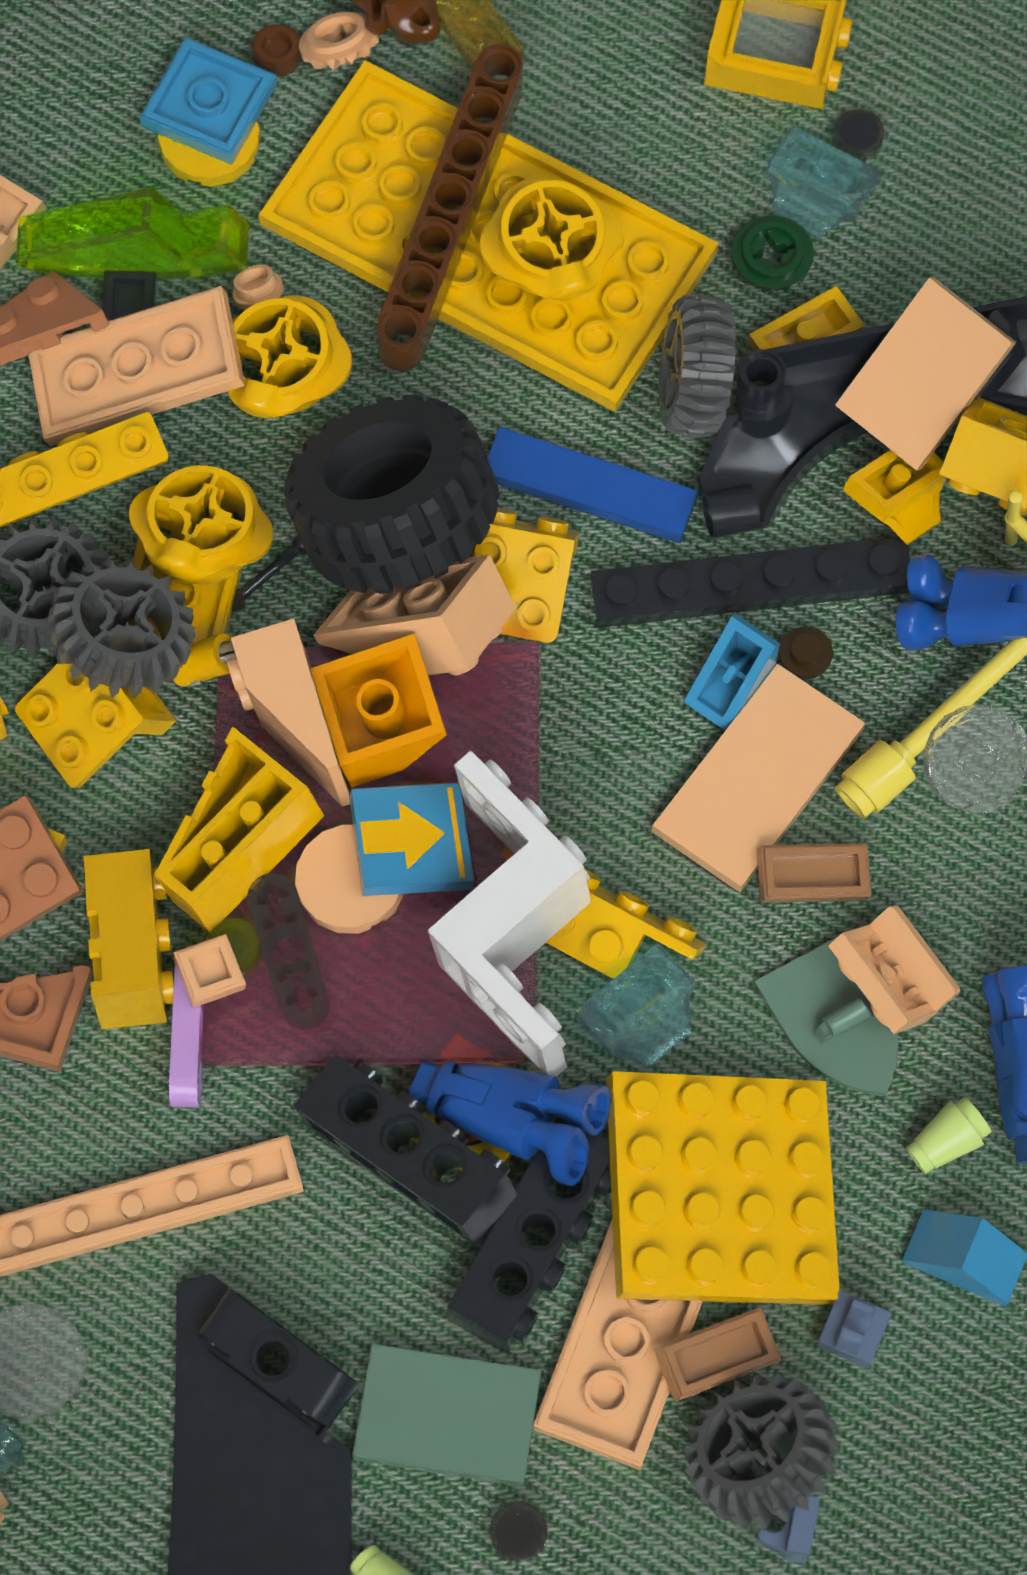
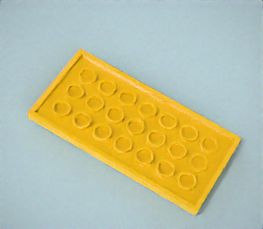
M364 60L259 213V224L389 292L458 108ZM478 118L475 119L477 122L486 123ZM507 134L438 319L616 412L665 336L664 328L668 324V314L671 312L672 306L682 295H691L718 253L719 243ZM466 159L458 163L463 166H471L477 162ZM546 177L571 183L584 190L588 195L605 202L617 214L622 229L619 247L606 264L598 283L584 295L569 300L544 298L525 291L514 282L497 276L484 263L479 248L482 230L494 215L503 195L518 182L529 178ZM446 203L443 204L441 207L453 210L459 208L461 205L457 203ZM555 208L561 214L567 216L572 215L567 211ZM534 213L519 216L510 226L509 236L520 235L521 229L531 226ZM543 229L542 236H549V234H546L545 229ZM559 240L552 241V243H555L556 248L558 247ZM591 240L580 242L579 248L569 251L567 264L584 260L592 250ZM431 246L424 251L436 254L445 249L439 246ZM527 261L528 263L536 267L546 269L545 266H543L539 262ZM414 290L407 295L421 298L429 293L423 290Z

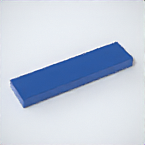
M499 427L487 457L498 485L680 544L698 498V490Z

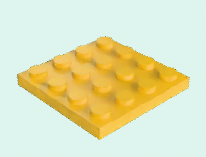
M612 1071L606 1077V1086L611 1093L608 1129L616 1299L833 1305L835 1300H838L840 1287L826 1081Z

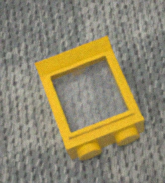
M721 0L707 54L704 85L823 110L827 90L837 92L843 62L834 60L837 48L847 49L853 19L844 17L847 0Z

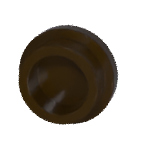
M799 627L791 630L784 636L779 648V659L783 668L800 679H813L822 675L829 668L833 657V648L828 637L820 630L812 627Z

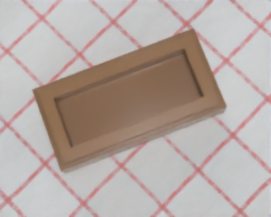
M867 843L762 845L756 850L760 903L865 901L871 897Z
M761 1307L654 1348L674 1402L782 1361Z

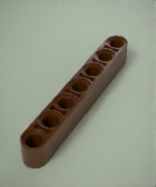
M495 44L488 46L482 50L477 58L377 322L378 353L384 365L392 370H411L420 364L425 355L520 102L523 83V61L517 50L509 45ZM494 75H505L508 78L496 80L491 77ZM480 117H488L492 119V121L482 123L475 121V119ZM467 159L477 163L471 166H463L458 162ZM446 203H457L461 205L459 208L453 210L441 207L443 204ZM431 246H439L445 249L436 254L424 251ZM414 290H423L429 293L421 298L407 295ZM398 334H406L412 337V339L403 343L390 340L391 337Z

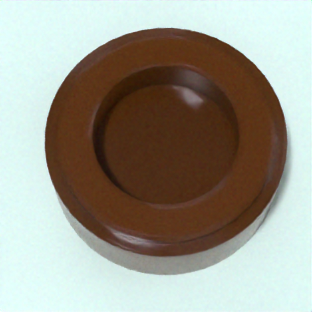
M272 24L260 29L252 40V56L255 66L277 75V77L293 73L302 62V55L299 50V34L291 27L282 24Z

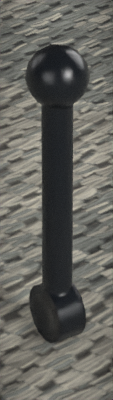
M299 535L295 536L292 546L243 588L240 590L236 589L231 607L232 612L241 611L245 607V599L298 554H307Z

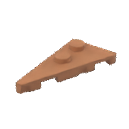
M52 270L45 276L32 281L25 290L0 306V365L26 357L33 351L46 350L60 345V337L63 332L90 323L93 331L97 332L110 324L99 306Z
M81 965L73 967V972L39 978L36 977V974L17 977L8 983H0V1056L61 1072L93 976L91 967Z

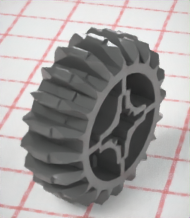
M695 294V296L682 295L674 303L671 312L668 314V324L664 328L665 336L663 344H661L662 353L659 362L660 376L658 379L660 391L658 400L661 403L660 414L662 422L670 433L682 434V437L699 438V436L711 437L719 431L726 419V409L730 406L731 390L734 388L733 377L736 370L735 355L737 352L735 349V339L737 332L734 329L735 318L732 314V309L724 299L712 298V295Z
M53 516L48 521L46 528H39L37 521L30 517L27 523L28 530L19 532L17 527L10 524L7 528L9 539L4 541L0 538V640L6 638L7 649L12 653H15L22 645L26 644L27 654L33 659L38 655L40 647H47L50 656L56 659L58 648L49 646L48 636L51 629L48 628L49 623L45 617L49 615L50 608L54 607L52 602L56 591L59 590L60 586L64 587L67 577L65 568L70 562L82 571V568L88 562H91L101 569L102 563L108 558V554L104 549H96V538L91 533L80 537L79 527L74 522L63 531H60L59 522ZM39 558V559H37V560H35V561L27 562V561H29V560ZM4 583L13 586L14 592L21 595L19 598L20 609L17 614L6 607L1 601ZM52 583V587L48 590L43 586V584ZM37 586H40L43 591H41V592L35 591V592H34V589H35ZM81 615L85 628L94 638L96 634L88 627L89 621Z
M108 557L102 563L101 569L88 562L82 568L81 574L71 572L70 576L65 580L64 587L60 586L54 595L52 602L54 607L50 608L47 622L49 623L48 628L51 629L48 636L49 646L58 648L56 654L58 664H72L70 669L72 680L81 676L88 677L90 692L97 688L99 684L109 686L112 698L119 693L120 688H126L131 696L135 698L141 693L143 686L152 693H155L161 687L163 681L171 683L177 676L179 669L187 663L191 653L189 648L192 646L195 638V627L192 626L194 619L193 609L184 606L186 601L185 591H170L172 586L171 575L158 580L153 577L152 564L143 571L134 569L131 557L124 563L123 567H117L112 559ZM81 615L89 621L88 627L96 634L95 638L85 628ZM147 617H149L156 625L161 638H159L154 633L155 627H153L149 623V621L146 619Z
M756 1373L749 1387L735 1380L734 1392L730 1395L724 1396L715 1392L717 1405L712 1410L699 1409L700 1419L703 1424L688 1428L690 1440L693 1443L683 1449L686 1456L685 1459L689 1463L685 1471L688 1480L696 1490V1496L704 1506H709L717 1517L725 1522L732 1519L735 1524L742 1526L744 1529L753 1520L757 1525L767 1529L773 1515H777L779 1519L789 1523L790 1509L797 1505L809 1510L807 1497L811 1492L825 1493L824 1483L820 1478L836 1473L835 1463L831 1457L841 1452L838 1447V1441L834 1437L838 1432L836 1423L826 1411L827 1406L821 1398L810 1392L807 1386L798 1380L790 1383L787 1378H783L780 1374H777L768 1382L766 1378ZM756 1444H760L765 1452L768 1453L766 1458L755 1448Z

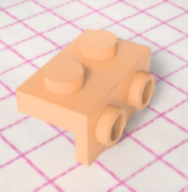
M897 905L888 907L869 925L841 933L828 945L837 957L842 973L849 980L857 984L871 1003V1010L874 1016L883 1025L889 1027L893 1034L926 1023L960 992L958 984Z

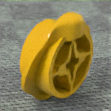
M535 177L518 182L503 195L497 210L482 230L479 248L484 263L497 276L514 282L525 291L544 298L569 300L584 295L598 283L606 264L619 247L622 229L617 214L602 200L588 195L584 190L571 183L552 178ZM555 208L567 211L572 215L567 216L561 214ZM534 213L531 226L521 229L520 235L509 236V228L519 216ZM543 229H545L546 234H549V236H542ZM559 240L558 247L556 248L555 243H552V241ZM591 240L592 250L588 256L582 261L567 264L569 251L579 248L580 242ZM527 261L539 262L543 266H545L546 269L536 267L528 263Z
M296 295L267 299L252 305L239 316L232 318L241 366L244 358L253 360L255 366L261 367L260 374L263 378L259 382L244 377L245 386L227 391L231 400L242 411L260 418H276L300 412L311 407L320 399L331 395L347 381L352 369L351 350L338 331L331 313L318 301ZM301 331L315 334L320 338L321 349L319 355L310 353L307 346L301 345ZM301 379L300 381H298V382H296V383H294V384H292V385H289V384H290L291 382H293L294 380Z
M190 466L172 472L157 485L140 492L133 499L129 509L130 525L135 534L140 538L150 562L166 575H171V577L189 583L206 584L224 580L238 572L243 566L261 559L270 550L273 543L272 523L259 506L258 499L252 488L241 478L213 466ZM226 511H235L242 518L243 522L232 519V513ZM162 527L170 530L171 536L179 539L166 538L159 528Z

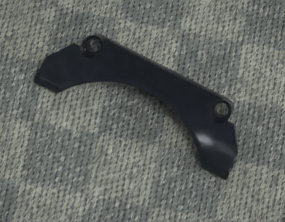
M1027 296L972 307L986 319L994 310L1006 309L1017 318L1018 334L1026 351V357L995 395L979 398L1027 416ZM895 323L769 349L754 350L747 353L741 359L738 366L736 403L739 413L726 416L699 478V492L702 499L704 519L712 539L770 527L790 493L819 462L841 446L868 433L867 430L835 406V404ZM762 381L769 385L758 386L753 384V382Z

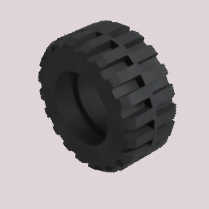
M404 395L401 400H394L389 396L376 399V404L364 407L363 404L350 408V413L340 419L335 416L326 422L321 433L318 435L312 434L304 442L303 453H296L290 464L289 473L284 484L285 506L310 562L316 571L323 574L325 579L341 587L345 585L350 590L366 593L368 588H373L379 594L392 593L395 587L404 586L408 590L421 586V581L431 576L437 579L449 572V566L456 561L461 564L472 555V546L475 543L481 545L488 535L489 524H493L499 506L497 501L499 488L474 424L469 422L467 415L459 409L432 397L424 401L418 395Z

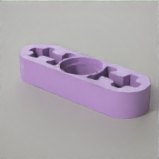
M176 964L169 1073L170 1106L199 1108L202 1096L206 1004L195 1008L192 1007Z

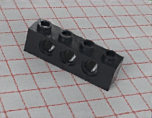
M335 1054L293 1105L307 1127L476 1247L518 1194L507 1176L511 1171L509 1166L487 1149L477 1154L465 1145L468 1141L466 1136L448 1121L441 1119L436 1125L423 1116L425 1108L405 1091L399 1089L393 1095L381 1086L384 1082L383 1079L364 1062L357 1060L352 1066ZM368 1109H377L375 1115L370 1120L356 1123L361 1113ZM419 1138L418 1144L411 1151L398 1153L399 1147L406 1140ZM453 1168H462L461 1174L457 1179L449 1183H440L445 1172Z
M557 1117V1119L554 1122L559 1124L570 1125L569 1123H567L559 1117ZM583 1132L589 1145L588 1163L580 1181H578L581 1191L572 1198H560L552 1192L550 1185L555 1179L550 1173L546 1155L540 1149L537 1151L515 1189L518 1193L517 1196L498 1218L448 1304L447 1320L506 1353L514 1339L522 1343L526 1340L539 1316V1312L532 1308L541 1292L544 1290L552 1294L565 1272L567 1264L560 1259L569 1243L572 1242L578 1246L581 1244L595 1217L588 1210L596 1196L600 1194L606 1198L611 1192L609 1141L599 1135L594 1136ZM543 1225L550 1229L554 1238L545 1246L535 1247L528 1244L522 1234L530 1226ZM515 1273L524 1279L526 1287L519 1294L508 1296L500 1293L494 1283L502 1274Z

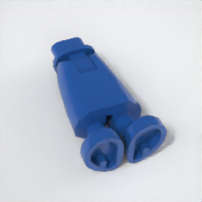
M914 555L911 557L907 568V584L913 601H903L899 605L896 614V632L903 648L906 650H920L935 644L943 638H949L955 647L1027 638V572L962 565L956 570L953 580L946 577L941 565L932 555Z
M1027 966L998 970L997 974L983 976L982 988L985 1000L989 1005L992 1026L988 1027L994 1054L998 1101L1002 1120L1004 1121L1003 1127L1007 1139L1015 1140L1016 1163L1027 1164Z
M451 1060L446 1061L443 1066L424 1061L420 1065L408 1093L422 1106L426 1107L429 1115L444 1119L459 1130L495 1148L524 1160H529L540 1149L546 1155L553 1178L557 1182L569 1186L575 1185L580 1181L588 1163L589 1145L583 1132L594 1136L599 1134L607 1123L611 1104L609 1088L595 1082L564 1090L560 1089L559 1080L553 1075L488 1064L460 1063L458 1065ZM554 1115L563 1119L570 1125L550 1122Z

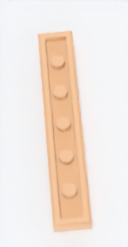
M281 1136L0 1215V1277L304 1192L289 1136Z

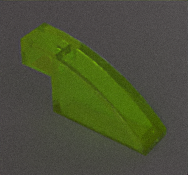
M148 187L19 217L16 264L21 268L42 272L53 270L57 274L104 278V270L156 271L157 279L215 275L247 269L249 222L229 204L183 214L153 187Z

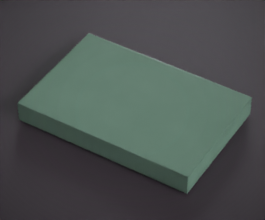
M372 1344L353 1460L524 1487L541 1370Z

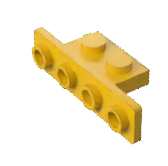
M145 412L88 435L86 432L77 433L61 440L58 443V447L40 454L37 451L28 452L12 459L8 463L9 466L0 469V528L166 463L168 461V452L152 415L149 412Z
M505 846L500 857L507 861L514 854ZM586 870L590 877L587 884L591 903L546 942L618 982L625 978L646 935L690 959H694L702 954L706 946L705 942L695 937L698 931L690 924L671 916L666 921L647 912L649 904L646 901L626 891H620L618 896L599 886L601 878L589 870Z

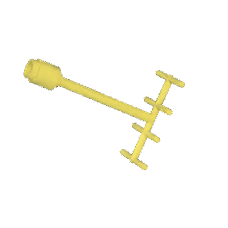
M1012 491L1009 494L1008 509L1004 517L1006 522L1005 543L1009 546H1014L1017 543L1018 535L1027 543V520L1021 515L1022 494L1019 491ZM1027 638L1011 640L900 743L894 740L889 745L879 739L841 774L843 780L835 787V790L843 802L862 819H865L872 812L878 814L916 779L911 769L916 764L914 758L1027 655Z

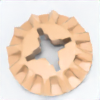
M339 12L323 17L309 27L299 40V50L303 61L311 63L314 69H322L329 66L332 70H336L340 65L346 63L353 65V60L369 56L370 48L378 44L379 39L378 35L372 34L368 29L367 14Z

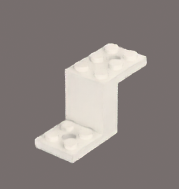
M469 751L454 764L464 803L514 855L427 931L439 966L542 1074L557 1077L567 1068L562 1050L566 1043L558 1033L562 1027L543 1004L538 1003L532 1007L520 994V991L524 989L523 985L512 972L591 903L587 884L590 877L583 865L586 862V857L570 838L564 835L558 840L545 826L549 823L548 818L534 801L526 797L521 802L508 789L511 785L510 779L493 760L489 759L486 763H483L472 751Z

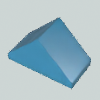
M734 614L731 616L683 702L726 731L776 666L780 643L739 615Z
M923 1209L902 1263L1007 1307L1026 1261L1027 1253L982 1217Z

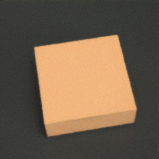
M226 934L173 953L174 962L193 1008L245 990V980Z

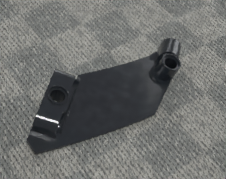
M213 1274L176 1283L175 1432L167 1574L352 1575L350 1570L352 1564V1449L330 1434L328 1429L360 1384ZM284 1344L290 1354L289 1365L281 1374L276 1376L270 1375L264 1365V1356L273 1345Z

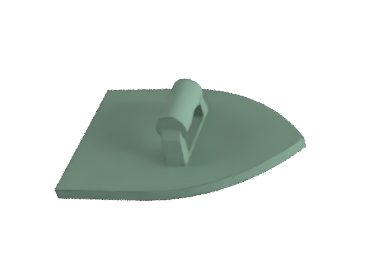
M837 937L754 981L755 987L795 1051L810 1066L830 1080L849 1089L886 1097L897 1063L898 1033L893 1034L889 1027L883 1025L874 1016L869 1000L857 984L849 980L840 970L837 957L828 947Z

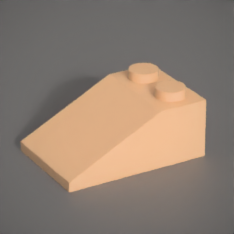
M488 554L469 557L461 564L456 561L448 567L449 572L437 579L431 576L422 580L421 586L408 590L404 586L395 587L392 593L380 594L375 592L373 588H368L366 593L350 590L315 632L314 637L320 645L355 654L415 634L428 675L442 673L460 675L477 665L478 657L491 640L502 632V626L517 607L491 556Z
M294 618L232 637L231 641L236 657L228 659L227 665L235 690L239 693L244 711L254 709L262 728L342 807L350 805L348 786L336 755L310 670L312 667Z

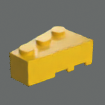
M233 726L225 739L228 746L214 772L209 770L202 783L204 792L192 815H185L154 874L173 903L209 933L239 905L324 817L309 788Z
M150 849L84 856L87 915L89 916L91 939H88L94 974V982H90L91 997L102 1030L168 1023L166 1004H173L174 974L173 970L163 971L162 952L172 951L169 919H159L157 900L167 899V893L154 875L158 867H154Z

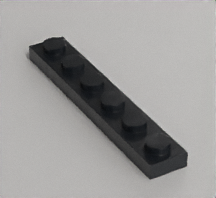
M899 537L591 571L590 581L597 628L910 593L907 584V568L910 557L908 545Z

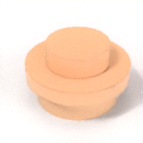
M254 265L237 274L233 281L234 290L232 296L237 307L246 310L258 302L280 298L284 291V284L281 277L274 273L269 266Z

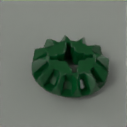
M768 215L755 218L740 228L732 243L733 269H737L741 274L745 285L752 283L759 286L763 293L770 289H782L786 293L791 285L798 281H804L813 264L814 248L810 236L798 223L786 217ZM765 240L775 253L784 252L780 258L779 268L772 265L769 259L760 260L764 255Z

